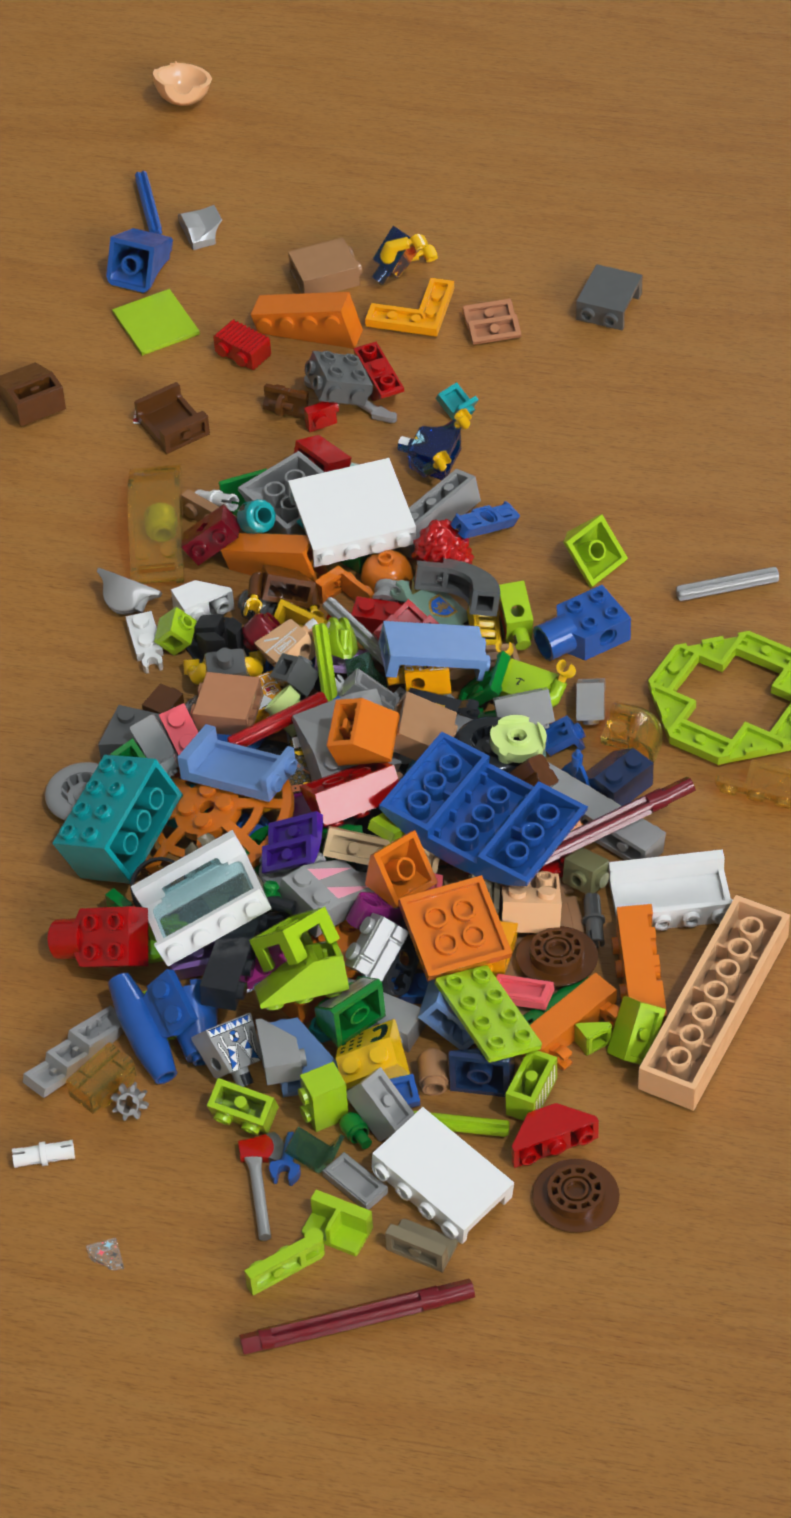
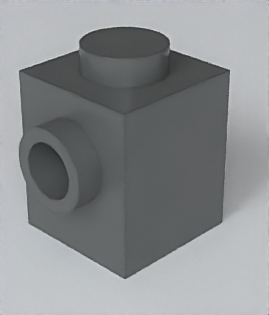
M282 653L269 677L284 688L290 684L299 695L307 697L313 689L319 673L312 667L313 663L309 659L300 655L297 657Z

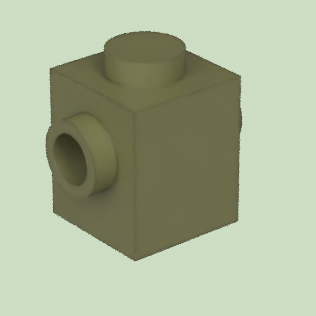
M582 847L565 858L562 883L585 894H593L599 889L604 888L609 881V860Z

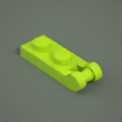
M310 1228L305 1232V1238L290 1246L281 1247L275 1254L264 1260L252 1263L249 1268L244 1270L246 1286L250 1293L254 1296L320 1260L325 1254L322 1231L318 1228Z

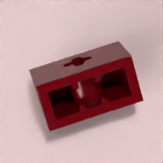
M223 504L183 532L181 548L197 565H200L239 537L240 527L237 518Z

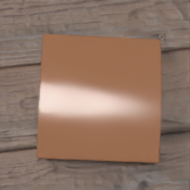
M511 298L463 306L465 323L473 345L521 337L517 314L514 313Z

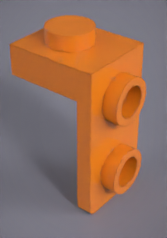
M339 565L326 574L321 575L315 581L319 602L322 605L327 598H334L341 592L347 594L354 601L357 596L372 598L374 594L369 586L362 584L351 572L345 571Z

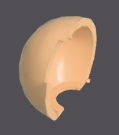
M177 61L153 71L154 85L161 97L170 104L178 106H188L200 101L207 94L212 80L210 74L203 68L186 63H177Z

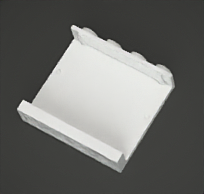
M389 458L288 481L289 499L291 504L296 505L313 551L314 567L413 545V540L416 539V525Z

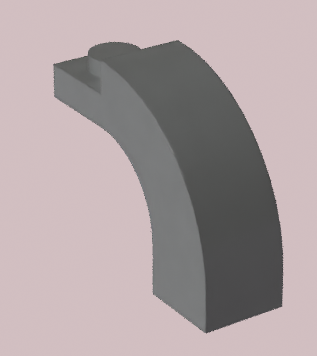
M443 558V563L417 561L414 589L457 595L468 603L470 614L497 617L500 587L497 580L491 574L472 564Z

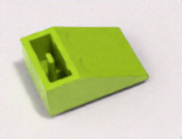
M326 941L306 945L304 947L307 953L305 960L294 965H289L286 961L258 983L254 990L260 1008L277 1010L286 1003L296 1001L298 1004L311 1002L313 997L323 995L326 997H336L342 994L343 991L349 990L344 958L337 941L332 944H327Z

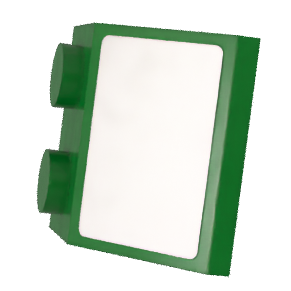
M362 976L355 982L348 983L349 990L343 991L339 996L325 998L315 1007L317 1026L338 1048L386 1017L383 985L379 978Z

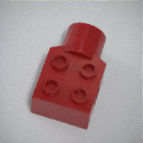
M130 906L80 908L76 918L56 919L51 923L47 938L49 950L56 959H76L80 967L148 966V908Z

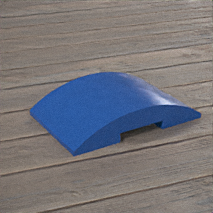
M441 732L380 803L379 809L405 834L416 830L422 847L445 862L474 876L482 875L483 879L511 886H527L586 813L588 806L539 781L533 786L489 763V755Z

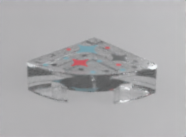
M116 1238L86 1245L87 1253L93 1262L106 1266L110 1270L124 1269Z

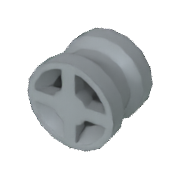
M380 579L375 584V593L372 599L398 602V600L390 595V591L393 588H397L400 591V588L395 585L396 581Z

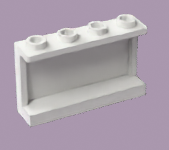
M723 849L609 862V886L615 917L617 907L652 904V927H655V930L695 927L697 925L714 923L720 924L733 901L730 898L724 872L725 858Z
M424 1107L372 1153L371 1167L375 1176L383 1182L387 1181L395 1188V1191L403 1200L411 1201L418 1207L423 1217L428 1220L432 1219L441 1227V1230L448 1238H455L461 1244L467 1240L468 1232L499 1202L505 1205L513 1195L514 1182Z

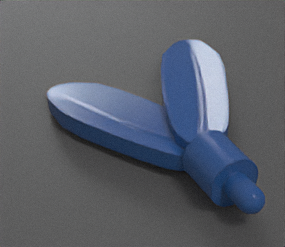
M576 749L572 753L571 762L561 770L591 787L582 765L583 754L580 749Z

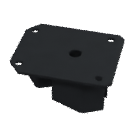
M223 614L200 616L194 627L192 643L185 648L193 659H199V663H203L206 653L217 652L221 648H229L230 650L244 649L247 657H249V652H253L242 642L244 639L242 623L233 617H224Z

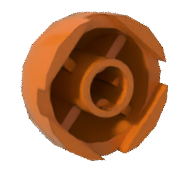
M386 550L369 555L362 565L361 583L369 586L374 592L375 584L380 579L409 581L411 590L413 570L409 560L400 552Z

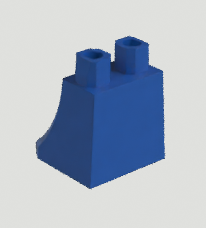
M135 228L111 236L106 274L108 282L114 286L142 293L149 291L159 271L170 259V252L173 246L172 237Z

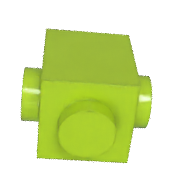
M175 607L159 618L154 642L175 656L191 645L197 621L178 607Z

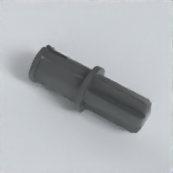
M587 893L583 899L585 916L582 918V924L586 928V935L592 939L598 949V941H600L601 947L605 945L603 934L605 917L601 913L599 894Z

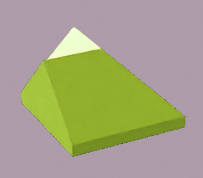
M602 514L568 531L563 542L589 587H593L628 559Z

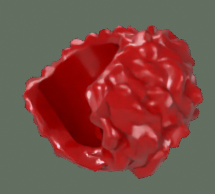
M448 519L432 520L428 527L421 529L419 532L420 537L413 540L415 549L411 556L416 558L417 561L443 563V558L472 564L475 557L471 553L472 549L469 547V539L462 538L458 534L459 530L454 529L450 525L451 521Z

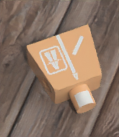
M312 618L304 626L300 627L292 619L287 620L269 634L257 640L255 645L266 661L273 667L277 664L282 653L297 657L300 655L311 661L316 656L315 645L312 640L314 639L312 627L318 624V622Z

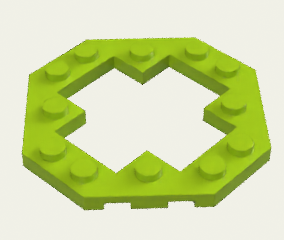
M751 631L739 632L737 637L724 639L723 636L703 639L701 644L687 646L686 643L675 645L648 680V688L669 744L717 765L791 751V703L770 732L744 722L733 739H730L688 721L687 719L696 709V700L677 692L698 663L723 673L736 655L779 673L780 675L771 686V693L791 701V648Z

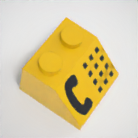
M395 1019L364 1030L337 1049L336 1062L347 1089L359 1084L380 1067L389 1079L410 1075Z

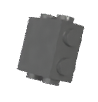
M312 351L310 359L305 364V374L319 401L365 406L368 396L372 394L373 384L358 356L353 354H337L330 351Z

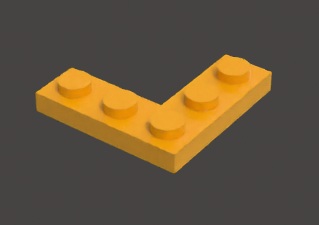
M430 278L419 310L371 303L365 318L366 327L437 337L455 289L454 281Z

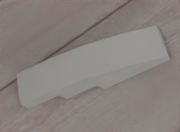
M109 1006L70 1029L67 1040L48 1050L44 1062L24 1073L23 1083L45 1098L89 1066L124 1033L116 1016L115 1009Z

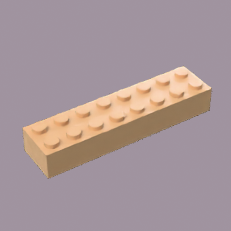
M738 895L734 897L639 1067V1090L694 1111L788 938L790 914Z

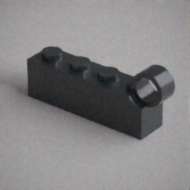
M269 910L215 941L200 984L201 1005L236 1011L239 1000H244L246 996L247 977L253 976L255 968L254 957L256 954L249 940L288 918V914L280 913L276 916H269L267 913L275 912Z

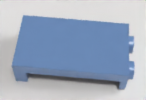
M383 621L378 643L386 677L397 678L400 665L474 669L477 681H483L485 671H489L490 656L486 655V640L482 638L479 626Z
M208 724L204 725L177 757L181 779L270 802L276 793L281 791L285 782L296 772L298 765L297 759H295L294 747L287 746L281 755H276L217 739L216 727Z

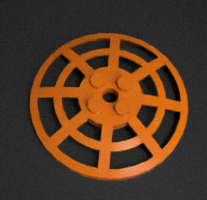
M178 766L176 768L178 772L170 778L183 795L169 818H175L178 827L167 839L163 832H161L157 839L161 847L153 858L166 857L168 853L179 858L186 856V849L175 846L184 835L191 840L197 841L196 846L201 848L202 845L198 841V837L209 833L218 838L233 830L242 846L250 853L247 856L253 869L257 867L262 856V846L268 845V836L258 845L248 835L258 824L264 809H279L280 813L277 821L293 816L294 793L290 781L287 780L282 787V799L272 798L270 802L255 798H240L239 794L202 784L191 788L185 784L187 780L177 779L181 776ZM214 807L211 812L204 813L206 809ZM254 808L242 828L237 826L236 823L241 816L242 809ZM162 861L151 863L144 869L152 875L161 870L159 865ZM182 876V877L178 878L177 880H175V881L169 883V886L172 885V884H174V883H176V882H178L179 880L183 879L184 877Z

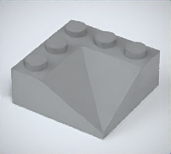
M298 451L239 486L238 491L246 502L261 499L273 506L276 513V521L274 526L268 531L270 534L307 535L306 531L296 522L300 519V515L296 505H292L290 502L288 481L324 473V471Z
M377 688L350 693L292 716L312 781L356 766H338L327 748L335 702L341 699L364 698L383 706ZM393 751L392 761L388 763L394 765L396 772L402 762L399 753Z

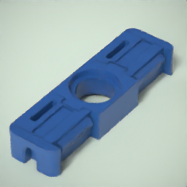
M504 501L499 506L491 507L487 505L472 509L471 513L463 515L456 513L450 525L454 529L459 530L458 534L462 538L467 539L513 527L518 521L520 514L510 503Z

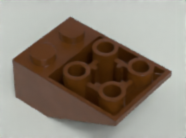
M35 362L0 375V397L20 426L66 409L63 386L52 371Z

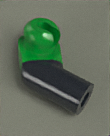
M269 880L264 882L263 890L272 908L271 911L294 915L297 907L296 901L282 898L278 891L279 884L276 881Z

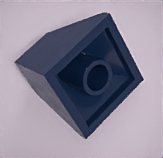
M479 1048L449 1051L450 1091L506 1097V1092L514 1077L515 1056L490 1063Z

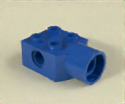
M600 585L556 605V617L535 626L533 636L538 650L548 661H552L567 653L585 661L631 640V617L607 589Z

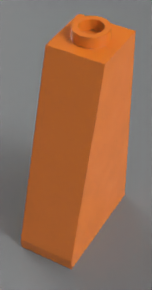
M239 533V537L221 549L222 556L229 570L248 575L262 571L263 565H271L300 571L315 582L321 575L328 572L326 565L314 567L313 551L307 535Z

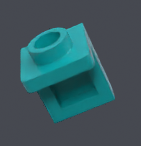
M457 382L440 392L435 398L453 422L456 421L454 418L455 414L461 409H467L472 415L476 410L474 407L479 400L476 396L470 399Z

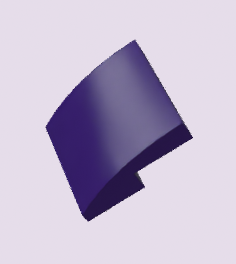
M315 811L268 823V845L262 846V874L267 875L314 863L321 844L323 814Z

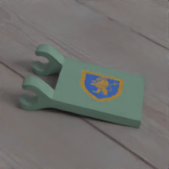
M399 580L395 584L400 588V591L397 588H393L390 591V595L394 599L403 602L409 599L427 617L431 615L439 624L465 625L469 622L467 611L446 592L420 590L412 595L408 583L404 580Z

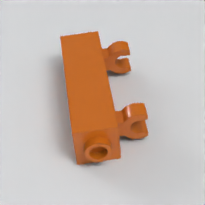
M594 973L530 1024V1027L542 1042L541 1049L538 1051L557 1057V1066L560 1069L565 1070L572 1064V1061L569 1059L572 1051L568 1046L575 1041V1024L599 1022L604 1018L605 1022H610L614 1029L620 1009L616 1005L617 989L597 973Z

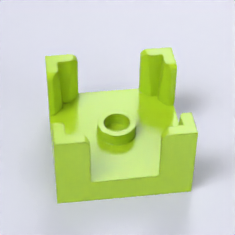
M325 906L292 915L249 940L264 972L271 971L275 967L274 960L267 948L279 944L289 965L298 964L305 960L307 953L304 947L313 944L307 930L317 924L327 944H332L340 939Z

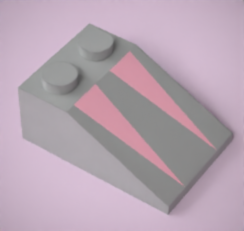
M340 859L303 865L281 879L279 889L282 898L296 901L297 907L294 915L325 906L334 927L346 920V916L360 892L375 893L365 885L366 880L345 860ZM318 924L308 930L315 938L323 934Z

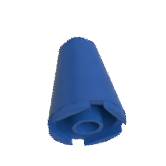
M202 979L190 980V985L183 986L198 1020L179 1036H176L186 1060L195 1066L206 1065L191 1037L217 1026L218 1021L217 1007L201 1005L200 984Z

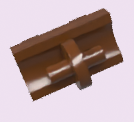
M266 383L264 385L262 409L274 411L278 416L287 414L305 418L304 408L308 407L309 403L308 391L294 390L279 384L272 385Z

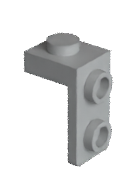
M150 714L131 725L130 730L146 757L156 759L169 777L178 772L176 768L179 766L178 754L156 716Z

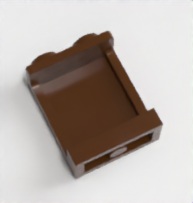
M178 382L163 387L134 402L137 421L166 454L210 435L208 415L204 411L197 413L181 395V388Z

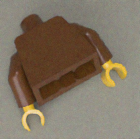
M263 565L262 571L251 575L247 596L249 599L243 610L244 616H247L248 610H253L255 613L260 612L262 602L259 599L261 598L262 600L279 603L280 599H284L298 607L307 608L311 613L325 619L324 613L318 610L320 604L316 583L300 571Z

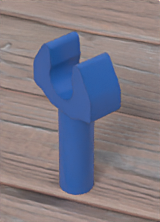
M295 1132L287 1133L281 1160L270 1162L269 1172L273 1184H277L279 1174L284 1171L289 1172V1186H293L300 1178V1165L293 1162L299 1137Z

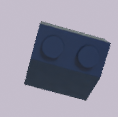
M634 748L616 750L587 770L586 774L592 789L623 806L653 785L654 763Z

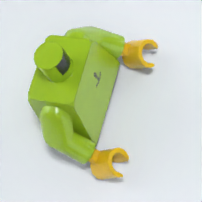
M498 640L496 643L498 653L501 651V640ZM509 642L508 650L505 651L510 656L514 652L511 642ZM511 658L501 685L502 692L498 697L547 687L553 708L559 704L567 686L566 679L572 678L575 675V666L571 664L569 669L563 672L566 667V661L560 660L556 666V670L560 674L558 677L556 673Z

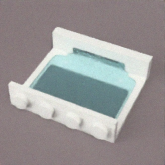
M233 830L131 886L141 906L148 908V921L157 941L154 943V946L167 966L176 963L272 909L246 851Z

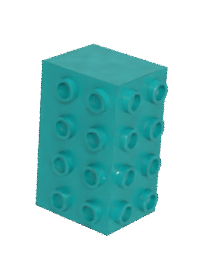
M104 755L52 844L80 878L131 884L134 871L146 860L183 794L154 758Z

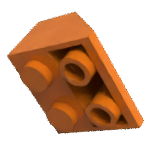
M364 698L336 700L327 748L337 765L391 762L400 715L396 711Z

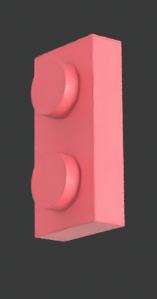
M184 703L159 714V718L178 756L198 734V730Z

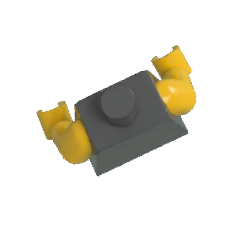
M221 648L217 652L206 653L203 663H199V659L183 660L184 675H188L196 685L204 682L207 672L256 677L262 674L266 659L260 651L249 652V657H247L244 649L230 650L229 648Z

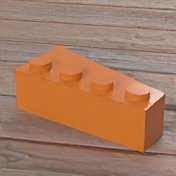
M350 292L259 295L251 312L257 332L266 335L353 349L356 347L363 331Z
M652 904L617 907L616 937H611L612 954H618L619 959L615 960L616 978H622V984H619L620 1002H622L624 996L666 1009L663 981L661 980L659 955H657L655 927H652ZM667 1010L665 1011L660 1029L667 1019Z

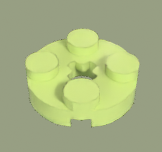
M523 715L505 716L498 720V725L491 728L490 747L498 755L499 761L504 764L512 762L523 763L533 756L543 754L546 747L547 734L539 722H537V725L529 722V717ZM514 737H519L522 741L514 740Z

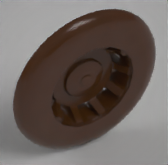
M560 926V928H548L539 933H529L518 945L516 959L521 971L528 978L550 981L554 983V986H568L584 980L593 972L598 962V950L592 939L583 932L574 928Z
M567 1159L549 1166L540 1174L533 1189V1202L539 1215L549 1225L565 1232L582 1233L601 1227L613 1216L619 1204V1188L611 1173L601 1165L584 1159Z

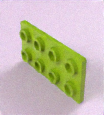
M485 965L436 978L435 985L488 1062L491 1063L541 1049L542 1042L488 966Z

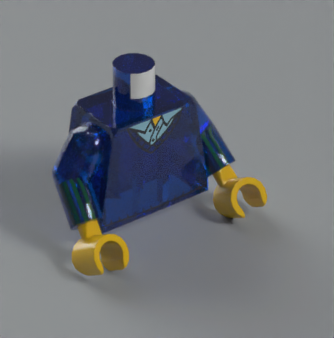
M467 409L459 410L454 416L455 419L444 426L419 427L414 439L404 436L400 437L398 451L408 453L409 467L415 470L422 477L431 476L439 480H443L449 475L462 449L461 427L462 429H467L470 426L469 420H471L472 416Z

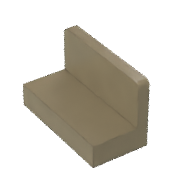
M402 1219L398 1226L390 1224L385 1233L386 1250L442 1273L458 1246L457 1239H450L445 1234L407 1219Z

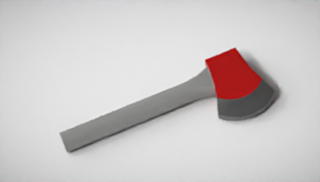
M275 1132L238 1141L240 1162H245L250 1172L258 1236L261 1241L271 1238L262 1176V1162L270 1163L271 1161L281 1160L284 1149L283 1140Z

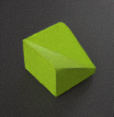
M610 1022L575 1024V1042L586 1056L609 1045L612 1036V1025Z

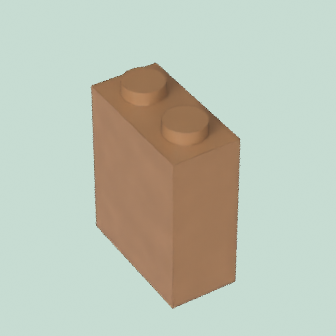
M343 237L288 252L290 272L302 294L337 292L360 285L359 275H362L361 264L359 260L355 261L353 249L351 246H347Z

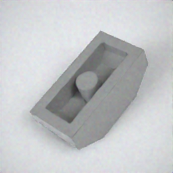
M215 205L201 210L178 214V222L193 250L216 244V230L222 222V218Z

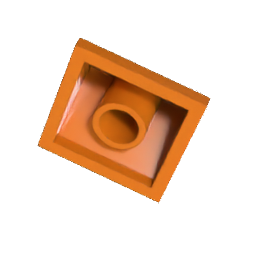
M416 830L410 831L370 855L365 885L393 908L399 907V898L423 892L438 883Z

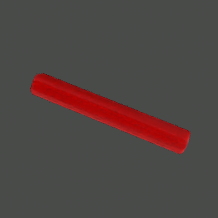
M318 692L229 736L227 742L247 747L293 724V715L327 703L328 700L323 692Z

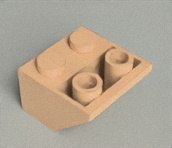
M541 871L535 875L527 886L500 884V921L518 923L517 933H539L548 928H560L562 901L559 874Z

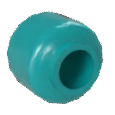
M261 499L244 503L237 513L238 525L245 533H265L274 526L276 521V513L273 506Z

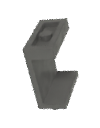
M596 264L576 301V320L623 331L625 311L632 298L639 300L642 295L643 275Z

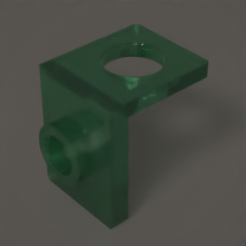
M298 1127L285 1153L315 1172L320 1173L334 1160L345 1136L340 1134L328 1145Z

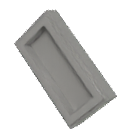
M345 1152L322 1170L325 1179L357 1205L369 1210L388 1194V1187Z

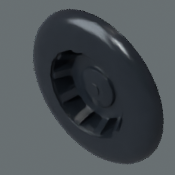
M501 717L476 718L467 722L458 730L455 736L456 739L489 755V763L501 770L510 772L522 764L515 762L504 764L500 762L498 755L490 747L491 728L498 725V720ZM514 737V740L522 741L519 737Z

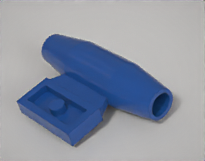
M166 969L147 986L148 989L145 995L128 973L114 976L108 982L116 1016L136 1057L156 1084H164L176 1077L177 1070L167 1037L179 1036L198 1020L175 971Z

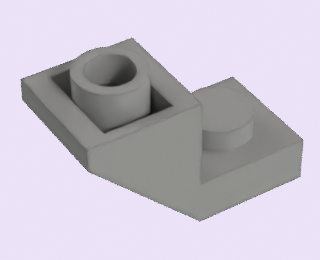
M605 678L577 680V721H583L585 725L599 724V720L605 719Z

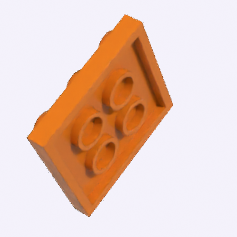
M482 875L399 898L398 905L427 981L511 958L512 950Z

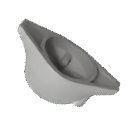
M101 568L97 569V573L103 580L104 600L109 608L117 614L143 613L148 601L159 598L162 595V592L113 572Z

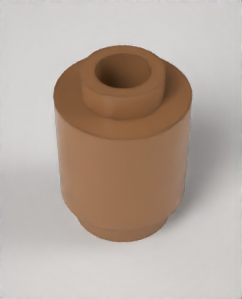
M435 1048L427 1049L417 1058L419 1086L422 1088L423 1093L427 1095H440L446 1091V1086L449 1084L447 1055Z

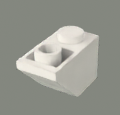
M194 580L171 589L173 608L178 607L196 621L202 615L225 614L235 609L233 591L230 587Z

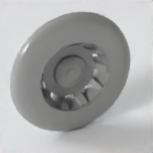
M75 763L54 774L45 790L46 804L54 815L66 821L73 806L96 770L98 763Z

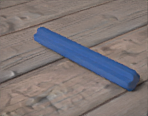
M136 172L135 180L149 232L161 235L162 227L147 172Z

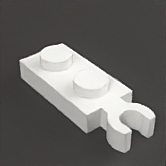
M152 611L126 616V623L137 661H142L143 671L146 674L149 673L148 667L151 664H156L160 671L163 670V660L161 657L164 656L163 648L154 642L157 628Z

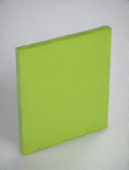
M170 289L112 309L114 316L142 356L200 335L199 329Z

